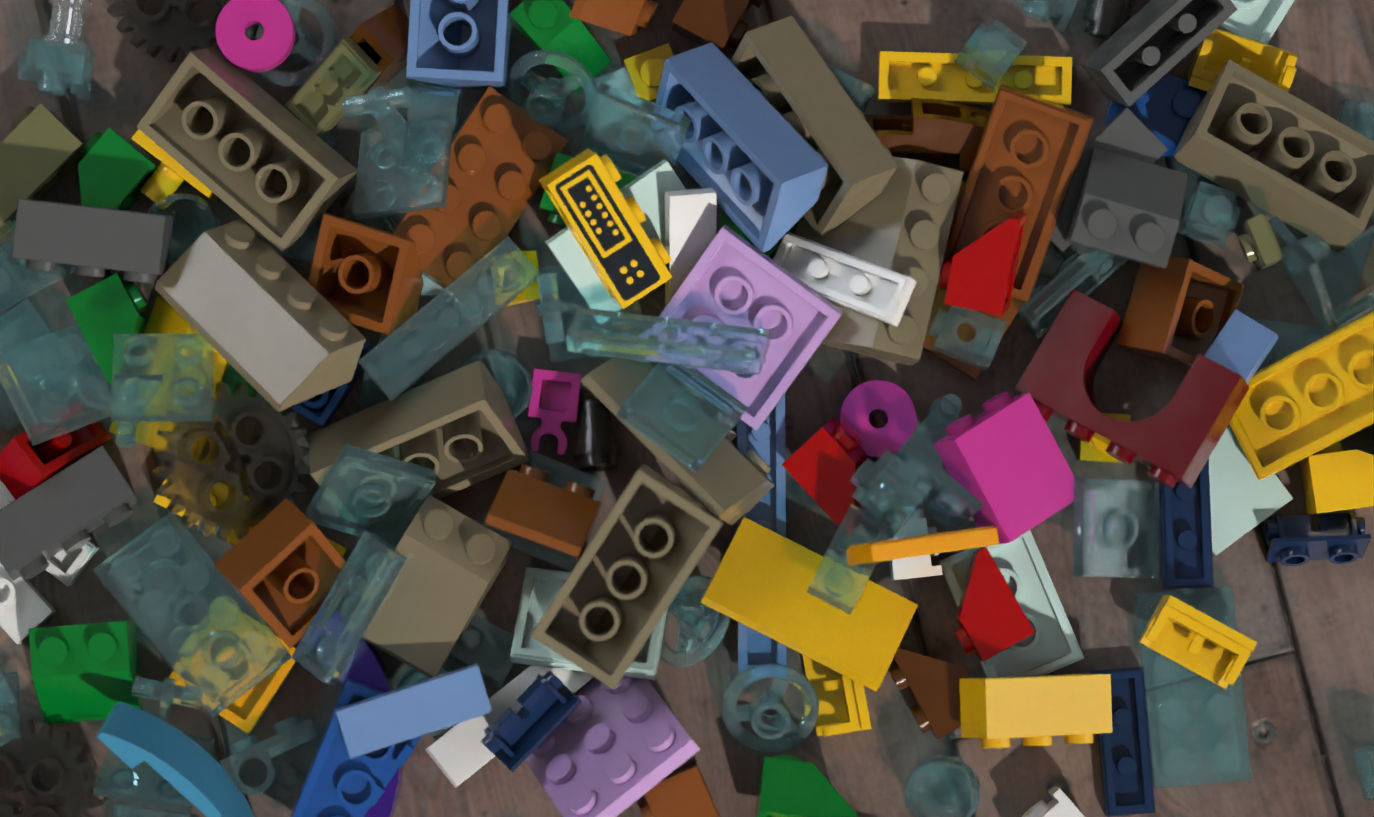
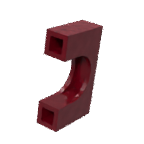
M1073 289L1014 389L1019 394L1030 392L1045 421H1048L1051 415L1066 422L1064 430L1079 440L1090 443L1092 437L1107 444L1108 447L1105 452L1120 462L1131 466L1135 459L1150 467L1147 474L1161 484L1173 488L1176 482L1191 489L1249 390V386L1242 375L1198 354L1172 400L1157 414L1144 420L1132 422L1119 421L1104 415L1098 410L1094 400V377L1101 361L1120 331L1123 321L1112 308Z

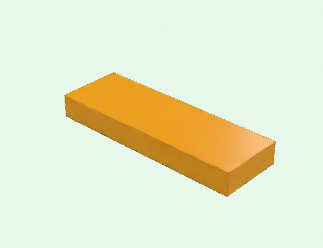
M992 525L852 545L846 549L848 566L999 545L997 527L993 528Z

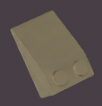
M428 495L393 552L353 623L350 632L429 678L438 676L506 564L513 542L433 496Z

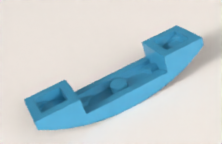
M122 702L113 706L96 737L131 769L146 761L206 817H255L247 799L232 777L194 740L164 720L139 708Z

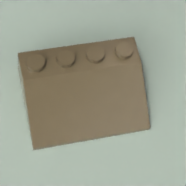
M892 156L898 167L881 194L829 234L821 238L816 235L804 216L798 220L794 234L911 277L916 281L898 327L831 302L844 313L821 343L912 366L921 358L964 172L915 159Z

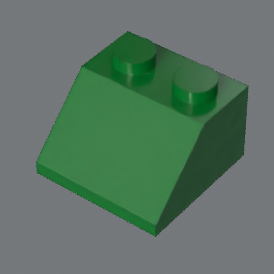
M137 620L29 628L32 680L45 725L106 720L113 706L119 702L143 710Z

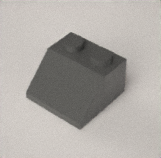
M1093 147L1065 241L1153 267L1166 268L1180 223L1188 174Z

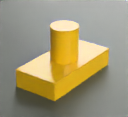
M140 129L136 131L131 139L161 161L160 165L139 190L163 208L185 180L214 203L219 198Z

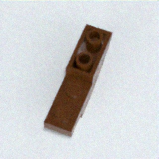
M911 98L910 115L864 116L869 126L881 143L889 149L892 156H897L900 152L920 153L929 158H942L947 156L948 153L957 154L959 171L970 173L990 111L943 100Z

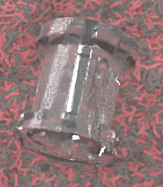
M48 0V3L52 5L49 33L43 35L42 43L62 49L85 50L87 42L83 39L86 11L92 9L93 2L91 0Z

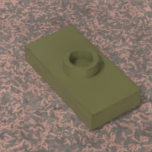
M350 36L343 38L284 106L322 139L383 71Z
M1260 214L1250 218L1240 226L1242 235L1238 236L1239 244L1247 262L1251 263L1254 261L1258 271L1270 267L1282 259L1283 255L1266 215Z

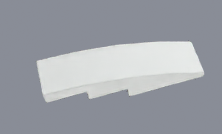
M530 665L489 698L492 713L458 723L425 750L456 788L495 757L481 742L487 735L484 730L487 727L489 728L509 707L515 713L523 707L516 699L537 679L536 676L538 674L544 676L550 670L573 693L594 677L583 671Z

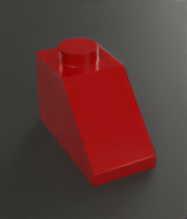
M1016 212L962 248L953 256L952 261H945L940 277V289L946 290L944 304L1002 316L1010 308L1027 213Z
M81 400L14 437L0 452V480L13 497L18 499L101 447L111 437L84 401Z
M833 417L793 453L782 466L836 525L849 536L865 520L866 452L860 446L862 441L858 434L848 424L843 422L839 424Z
M987 547L974 551L956 614V620L961 628L954 631V634L967 657L976 654L979 661L984 662L1035 632Z

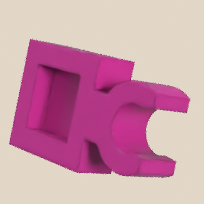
M534 368L528 417L542 420L541 426L534 431L531 437V449L533 452H539L540 441L544 436L554 435L558 439L557 454L564 456L566 453L568 439L562 430V423H577L582 374Z

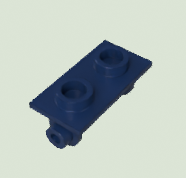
M1353 512L1319 514V531L1311 530L1309 515L1275 516L1274 521H1266L1265 523L1266 539L1272 540L1266 556V563L1281 562L1284 566H1300L1311 560H1329L1333 564L1351 563L1358 558H1363L1371 536L1370 534H1365L1364 517H1355Z
M550 670L544 676L538 674L536 676L537 679L516 699L523 706L517 713L509 707L489 728L487 727L484 730L487 735L481 742L512 773L582 702Z

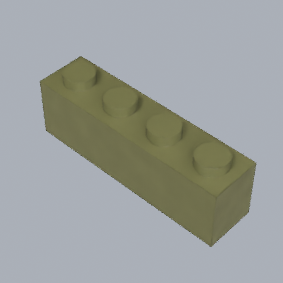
M42 103L35 109L30 106L23 110L12 122L11 127L14 130L0 143V241L16 225L18 199L42 200L84 157L81 151L85 143Z

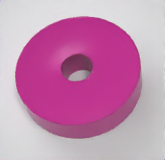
M231 0L221 10L215 29L216 40L224 56L233 65L248 72L269 71L283 63L293 49L296 35L293 19L279 0ZM253 25H261L264 28V34L258 40L248 39L247 32Z
M872 380L858 385L846 396L840 408L839 424L842 422L848 424L858 434L862 441L860 446L866 452L867 457L883 458L897 453L909 443L916 429L917 414L914 403L905 390L889 381ZM880 410L884 412L887 418L884 427L875 428L869 423V414L872 411Z

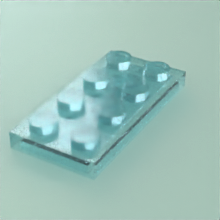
M171 511L93 570L101 583L213 718L291 659L289 651L260 616L213 566L215 562Z
M1233 586L1134 594L1138 641L1163 595H1171L1237 631ZM1138 642L1140 665L1143 667L1153 788L1252 780L1242 674L1240 673L1233 685L1229 684L1226 689H1223Z

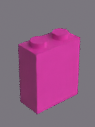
M1004 391L993 396L982 404L985 409L983 413L975 418L968 414L953 421L945 427L948 435L933 443L977 527L992 525L993 528L997 527L999 544L1012 542L1084 495L1030 392L1010 396L1008 391Z

